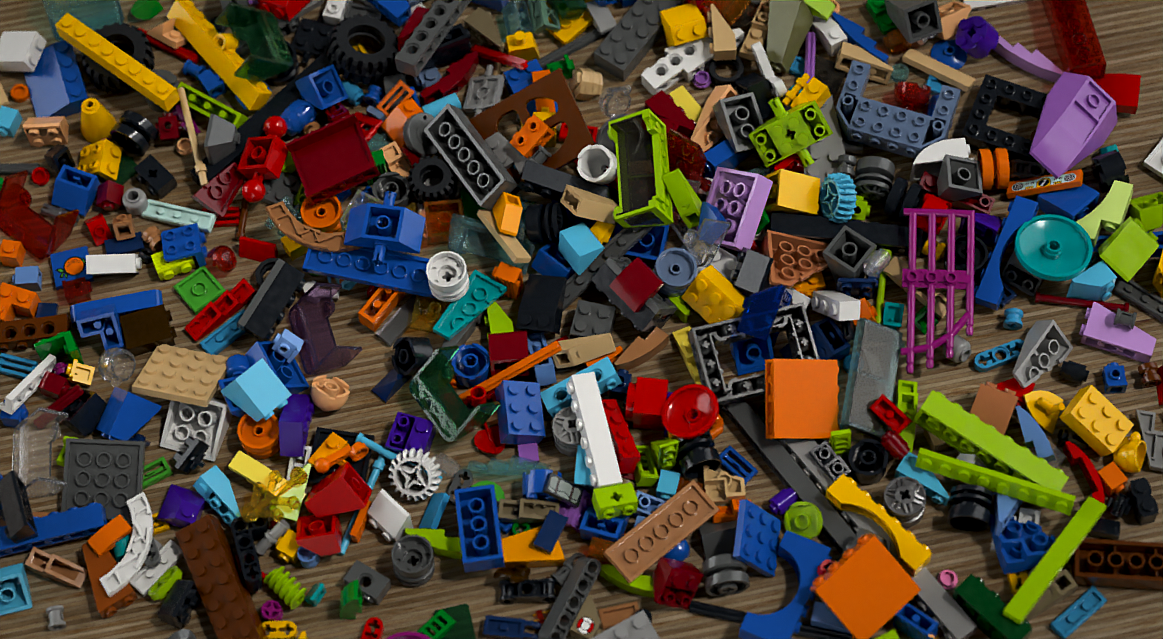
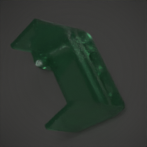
M230 2L214 21L217 25L230 27L236 39L244 40L248 44L251 54L234 73L236 77L262 81L289 70L293 65V59L278 21L271 12Z
M458 345L437 348L409 384L410 393L447 442L457 441L484 425L501 405L499 401L479 404L469 411L450 385L455 371L449 361L459 350Z

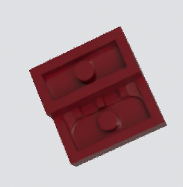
M637 257L614 279L609 287L634 312H639L647 300L656 295L664 285V282Z

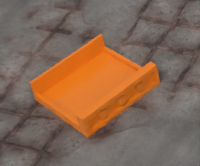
M765 360L766 439H830L832 431L840 430L838 424L839 386L837 375L839 374L837 360Z
M868 533L862 535L857 540L858 544L853 548L847 549L842 554L843 558L838 562L832 563L827 568L828 572L823 576H818L813 581V586L810 587V590L816 592L852 634L851 637L853 639H869L921 590L875 535Z

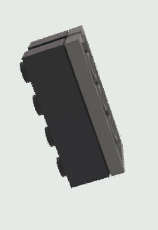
M609 257L591 279L596 284L595 287L600 292L606 294L608 301L621 310L620 313L634 323V328L638 331H653L656 327L661 329L678 308L663 293L658 291L653 298L647 300L639 312H634L609 287L614 279L632 261L628 257H620L619 259L617 257Z
M278 258L238 321L237 328L258 341H269L275 332L273 327L275 324L279 325L285 317V312L283 311L285 308L290 309L296 297L294 294L296 291L300 293L306 282L304 280L305 274Z

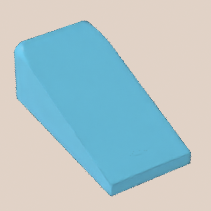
M578 445L574 484L592 486L590 483V468H587L585 463V449Z

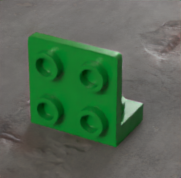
M70 331L60 332L54 337L41 339L38 343L34 344V348L41 361L49 354L56 356V359L68 355L71 363L74 359H77V363L84 364L79 347Z

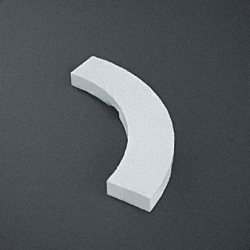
M144 492L126 501L131 513L133 532L124 558L109 573L99 579L109 597L119 592L135 577L150 550L153 537V516L149 501Z

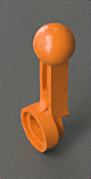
M356 442L352 446L348 444L325 458H318L315 461L314 467L317 472L325 473L331 466L348 457L353 461L361 460L367 455L369 448L365 443Z

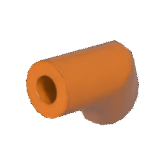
M718 414L715 423L712 425L711 430H709L712 439H715L723 432L724 420L720 414Z

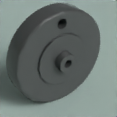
M424 112L410 116L403 128L406 146L418 157L432 156L439 151L424 132V129L434 117Z

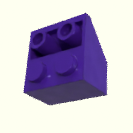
M397 412L385 448L395 454L403 453L405 449L409 452L412 448H415L416 452L422 449L425 455V453L430 451L437 432L435 422Z

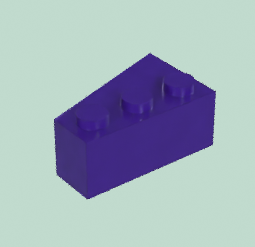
M292 394L286 399L288 403L284 406L279 419L280 456L304 457L309 426L312 422V414L315 413V404L312 402L310 394Z

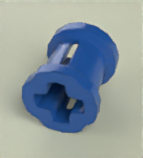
M188 59L183 66L182 73L184 75H191L198 80L197 76L206 70V66H199Z

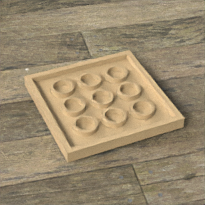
M162 344L156 347L132 385V393L207 407L219 387L218 380L224 379L226 375V360L229 357Z

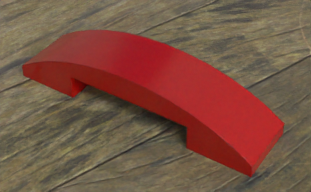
M1070 441L1065 442L1063 451L1071 467L1079 464L1093 492L1090 497L1104 504L1103 485L1095 466L1079 447Z

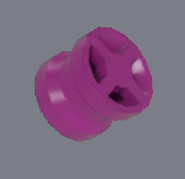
M268 600L262 605L261 613L265 621L282 620L283 611L277 601Z

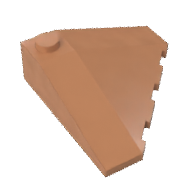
M767 230L760 244V253L774 259L767 276L770 285L789 289L795 283L802 282L811 277L812 274L826 269L828 265L824 259L823 251L829 243Z

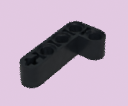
M263 513L238 517L231 522L232 538L244 585L250 592H257L263 586L262 571L253 541L262 539L265 536V532L269 530L268 517Z

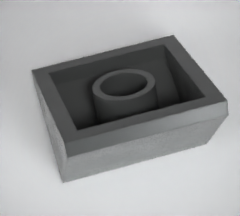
M737 520L724 523L707 521L698 528L705 559L722 554H734Z

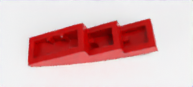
M243 278L231 291L226 290L214 303L210 301L184 329L196 342L240 310L256 295L257 291Z

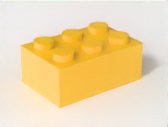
M712 265L700 271L681 297L709 324L742 317L753 304Z
M1093 385L1080 389L1059 416L1100 457L1114 453L1134 425Z

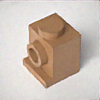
M120 214L113 218L112 225L117 241L136 237L132 214Z

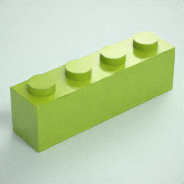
M180 82L177 89L184 87L189 107L209 118L211 114H215L236 125L237 129L249 119L245 115L183 82Z

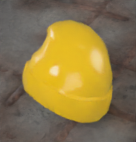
M1133 432L1130 436L1125 437L1113 453L1116 465L1121 470L1130 474L1141 471L1146 455V443L1141 440L1140 433Z

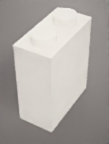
M3 31L0 38V72H34L47 41L37 31Z

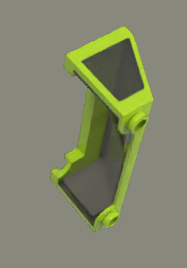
M649 108L609 121L607 134L609 139L615 143L619 206H616L613 211L615 222H618L623 228L672 224V198L662 178V175L669 173L666 125Z

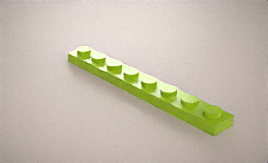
M920 448L915 465L917 468L968 484L982 486L993 492L1071 515L1076 496L927 449Z

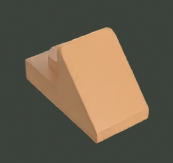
M175 18L147 31L148 35L174 49L187 44V39L179 31L174 30Z

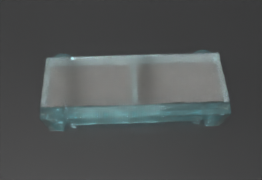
M866 318L857 320L840 430L850 429L851 441L859 442L862 439H874L881 443L883 434L888 430L892 431V429L888 428V425L870 407L882 394L892 401L900 349L905 347V340H902V332Z

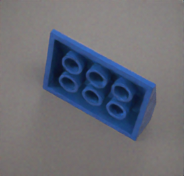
M65 40L51 44L43 50L34 72H24L36 117H67L80 113L83 101L89 98L75 50Z

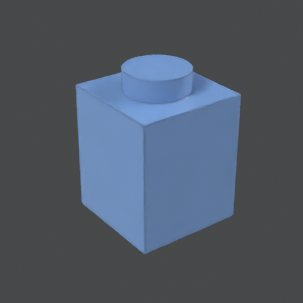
M38 266L15 267V274L12 275L14 286L33 292L42 291V273Z

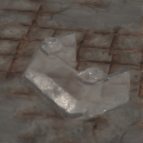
M687 179L695 193H697L701 185L700 181ZM672 200L673 223L669 224L685 249L695 258L697 266H710L731 225L730 222L704 218L698 231L695 227L689 229L680 217Z
M39 407L15 427L13 433L12 471L14 470L25 483L28 498L54 496L67 486V482L59 481L57 477L51 476L52 443L61 434L59 423L68 417V413Z

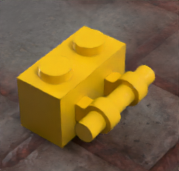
M804 73L801 78L798 77L795 81L794 87L785 93V98L781 102L788 106L792 101L790 106L793 108L799 104L815 100L818 107L821 108L831 96L828 86L815 77H812L807 84L806 82L810 79V76Z

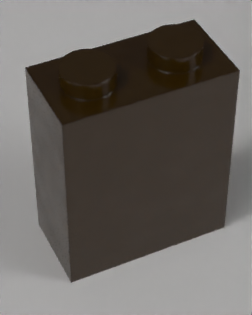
M164 304L119 316L127 350L131 358L153 352L157 346L162 344L176 345L174 340L177 337L174 326L171 327L170 321H173L170 310H166Z

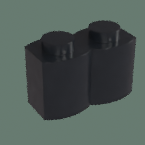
M1146 478L1132 480L1127 489V496L1130 498L1129 503L1134 507L1133 514L1140 526L1153 523L1158 514V504L1151 496V486Z

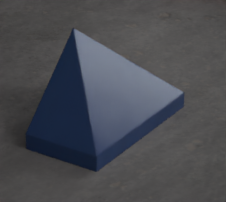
M393 368L372 389V392L386 403L412 376L398 374Z

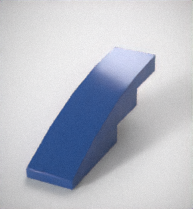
M836 12L832 13L831 18L847 36V43L861 47L888 65L889 56L876 49L877 42L864 35L865 28Z

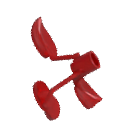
M482 386L473 387L464 405L460 401L459 395L455 393L443 394L435 399L428 400L432 413L440 420L446 422L458 420L460 412L471 402L474 407L481 409L485 430L478 431L474 437L477 449L493 455L500 454L504 450L506 444L500 443L499 426L488 428L484 410L487 400L492 399L493 402H496V388L486 392Z

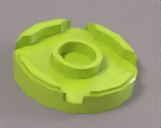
M799 501L793 503L784 515L786 530L810 540L814 539L822 529L823 518L821 511L811 502Z

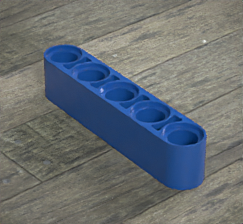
M154 289L74 304L70 306L71 325L74 328H78L76 323L77 312L114 303L118 316L162 305V292Z

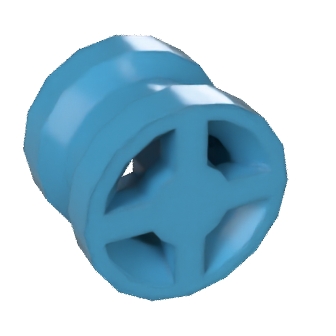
M1018 308L1006 309L1004 311L1006 318L1003 322L1004 328L1009 330L1021 329L1023 327L1021 318H1023L1024 312Z

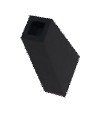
M461 23L453 26L424 68L459 61L466 54L470 53L472 46L469 41L471 36L468 29H464Z

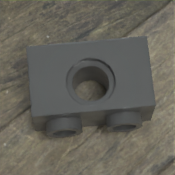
M359 560L355 561L343 578L345 586L353 580H358L363 593L362 599L369 604L375 603L379 605L392 587L390 579ZM364 582H371L370 586L362 587Z

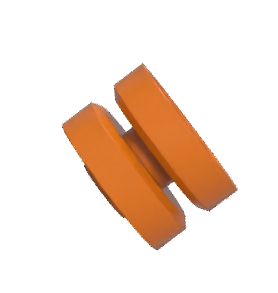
M996 148L993 156L989 149H979L977 161H980L982 190H990L993 187V183L997 189H1008L1010 168L1007 149Z
M336 196L311 206L307 198L303 201L300 211L305 226L307 225L325 233L341 232L345 220L341 203Z
M248 414L241 418L238 423L237 433L243 450L249 456L256 459H266L274 456L280 450L279 421L275 415H272L266 421L262 418L258 422Z

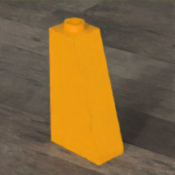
M542 526L502 539L505 567L501 568H514L517 565H525L527 568L563 566L565 557L559 540L551 554L533 546Z

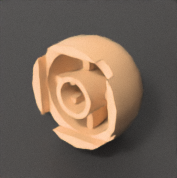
M327 375L315 377L312 382L310 395L317 407L322 411L328 412L338 410L346 404L350 387L345 381L334 376L333 379H327Z

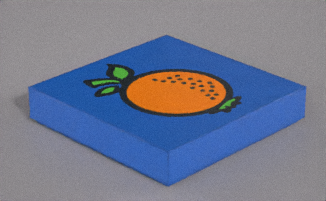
M87 246L50 254L57 290L94 281L93 275L86 274V255H89Z

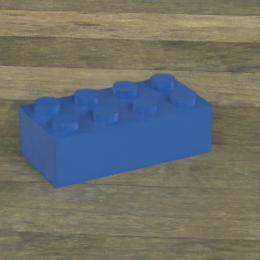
M494 484L454 490L465 573L505 567Z

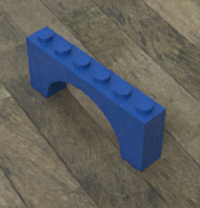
M786 530L779 545L777 555L785 559L793 567L798 578V592L791 603L778 612L766 615L747 612L740 627L738 638L792 639L794 633L798 634L802 626L800 622L801 617H806L810 608L807 604L809 600L813 601L816 596V592L811 591L810 587L813 586V581L819 576L817 567L824 560H832V556H830L831 548Z

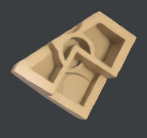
M703 465L706 495L715 505L731 504V499H746L744 478L736 475L731 476L722 470L721 472L709 469V466Z

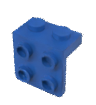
M197 223L166 230L161 233L163 255L166 262L195 256L199 267L207 265L206 257H209L207 247L204 246V243H207L206 235L200 231Z

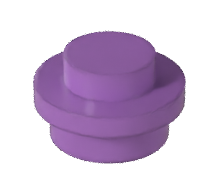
M699 71L693 77V84L700 89L707 88L711 84V76L705 71Z

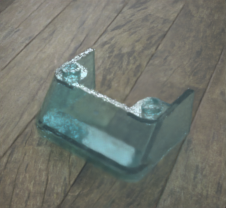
M459 214L452 215L448 249L460 256L468 252L495 259L522 269V274L526 275L529 263H514L481 220ZM518 231L516 239L532 257L535 246Z

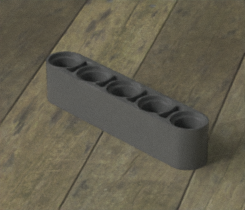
M588 557L577 559L538 633V639H550V637L551 639L566 638L600 573L601 564L597 559Z

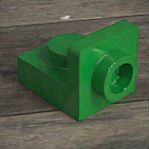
M568 54L564 55V60L547 64V70H550V73L561 68L565 79L573 78L572 70H575L573 60H569Z

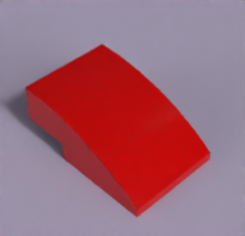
M1122 73L1089 75L1116 101L1117 112L1136 114L1141 75Z

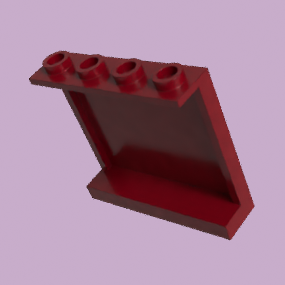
M354 113L346 115L333 123H328L324 127L311 131L300 138H295L286 144L305 189V196L311 206L380 175L360 123Z

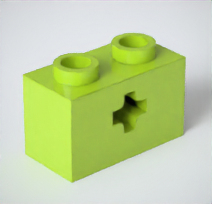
M632 482L593 489L592 503L598 520L611 519L622 515L629 516L637 513L638 499Z

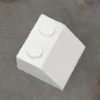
M380 490L367 512L369 516L368 522L375 529L379 528L383 532V537L388 542L392 540L396 543L401 537L406 536L405 528H413L411 516L385 490Z

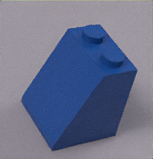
M1082 183L1080 187L1037 194L1036 202H1038L1039 208L1045 214L1064 216L1076 222L1096 208L1100 193Z
M115 386L96 429L102 432L101 436L109 440L128 441L162 406Z

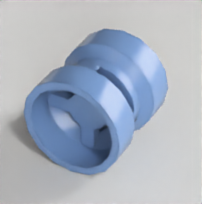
M302 546L298 548V559L304 568L311 569L317 566L319 563L318 554Z

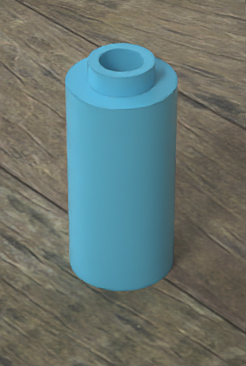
M454 92L422 106L421 109L424 113H428L435 118L447 104L462 109V106Z

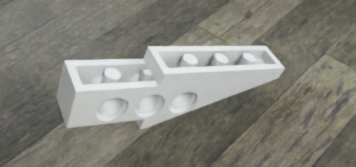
M740 28L732 30L735 33L736 48L744 42V32ZM708 36L665 48V57L660 58L651 68H646L642 72L641 84L652 95H655L661 90L665 92L683 78L690 82L697 72L705 71L709 68L710 62L714 57L713 54H710L709 48L712 38Z

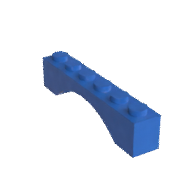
M1017 195L1014 201L1011 200L1008 207L1009 215L1007 218L1004 217L1001 224L1002 232L1000 235L997 234L994 241L995 249L993 252L990 251L987 262L989 264L981 272L980 279L982 281L980 286L976 285L974 289L976 304L998 311L1004 296V287L1000 278L1003 255L1023 223L1032 220L1037 215L1039 210L1038 202Z

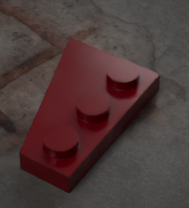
M233 162L191 197L211 213L216 214L219 219L223 218L246 177L237 170L238 164Z

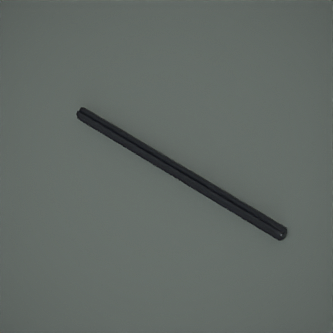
M691 601L689 605V612L738 623H743L747 614L744 611L697 601ZM802 624L798 634L794 633L795 635L814 639H853L851 637L852 634Z

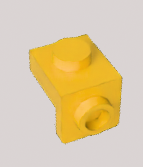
M74 359L71 364L68 363L65 373L68 375V381L90 387L95 367L77 363V359Z

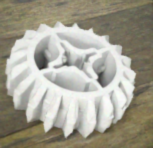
M415 448L410 449V452L405 449L403 453H398L396 458L391 461L393 465L389 467V470L392 473L389 474L388 478L394 479L390 485H396L394 492L400 490V497L406 494L407 500H411L413 497L415 501H418L420 497L422 500H425L427 495L432 496L434 491L438 489L437 484L441 482L438 476L441 475V471L436 469L440 467V464L433 463L436 457L430 459V452L424 455L422 449H419L417 452ZM407 461H415V462H418V464H417V465H412V464H410V463L407 464V463H405V462H407ZM417 470V476L413 479V473H415V471ZM413 484H418V485H420V486L423 485V486H425V487H423V488H415V487H412V485H413Z

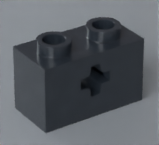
M151 154L134 167L136 180L141 185L145 184L149 193L152 196L156 195L160 200L178 186L175 177Z

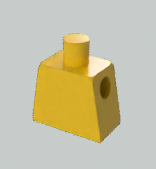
M517 31L514 35L506 36L504 44L506 54L525 59L528 62L540 59L537 43L532 32L524 33L523 31Z

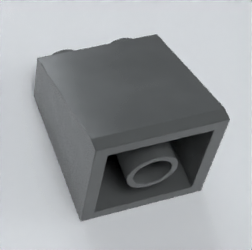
M885 0L888 16L910 44L943 31L937 0Z
M846 225L823 251L824 259L836 284L838 278H864L867 272L868 261H874L877 245Z

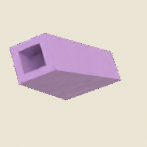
M1093 302L1092 308H1087L1084 319H1088L1086 325L1082 324L1079 333L1082 336V344L1143 363L1150 361L1157 339L1136 326L1130 329L1129 326L1114 325L1116 314L1099 303Z

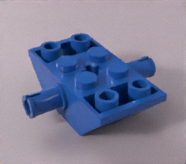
M389 191L385 192L383 205L365 203L350 209L344 245L375 248L372 263L375 265L378 264V261L379 265L384 264L386 250L420 254L426 218L406 207L394 206L397 194L392 191L391 195H389Z

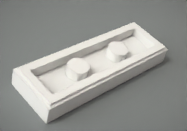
M171 539L159 551L161 555L159 565L153 568L145 565L129 582L144 597L147 595L149 588L184 556L181 547Z

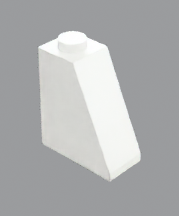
M138 254L86 255V274L88 275L139 273V269L142 268V260L138 258Z

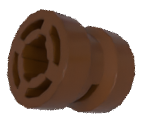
M1147 362L1138 367L1144 388L1155 387L1162 383L1161 376L1157 373L1158 366L1156 362Z

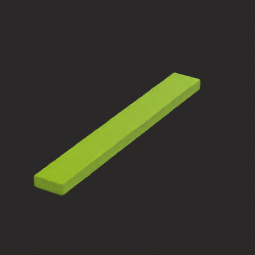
M1090 496L1087 498L1003 610V615L1022 624L1105 512L1107 507L1105 504Z

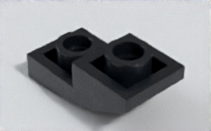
M826 440L809 452L814 461L833 482L842 474L846 475L851 472L840 455L837 456Z

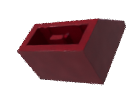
M527 331L488 334L491 377L529 356ZM530 369L517 375L516 377L530 376Z
M660 557L653 572L654 602L688 610L704 574L692 563Z

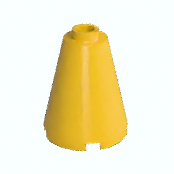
M94 98L84 100L81 105L80 129L82 136L92 144L104 138L112 139L110 132L117 123L115 117L98 100Z

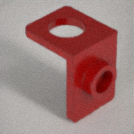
M101 213L84 221L97 246L104 244V240L113 238L107 222Z

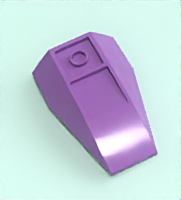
M1063 72L1047 94L1029 154L1056 179L1104 144L1118 123L1116 101L1090 76Z

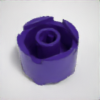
M973 16L959 22V28L956 32V44L975 59L987 57L991 49L996 48L999 34L984 18Z

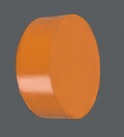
M17 84L11 88V97L17 103L25 102L30 96L29 90L24 84Z

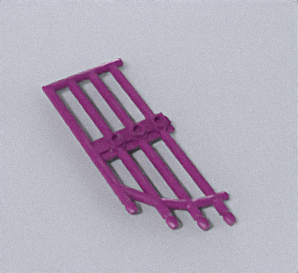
M904 208L903 216H909L908 268H902V288H908L907 347L900 349V356L906 355L907 374H913L914 354L926 352L927 369H933L934 349L946 343L947 349L946 358L952 359L954 355V337L965 324L967 326L966 335L973 336L975 210ZM917 216H929L928 269H916ZM936 217H948L947 270L935 269ZM956 217L967 218L966 271L955 270ZM916 288H927L926 344L914 346ZM935 289H947L946 334L934 340ZM954 290H966V312L954 325Z

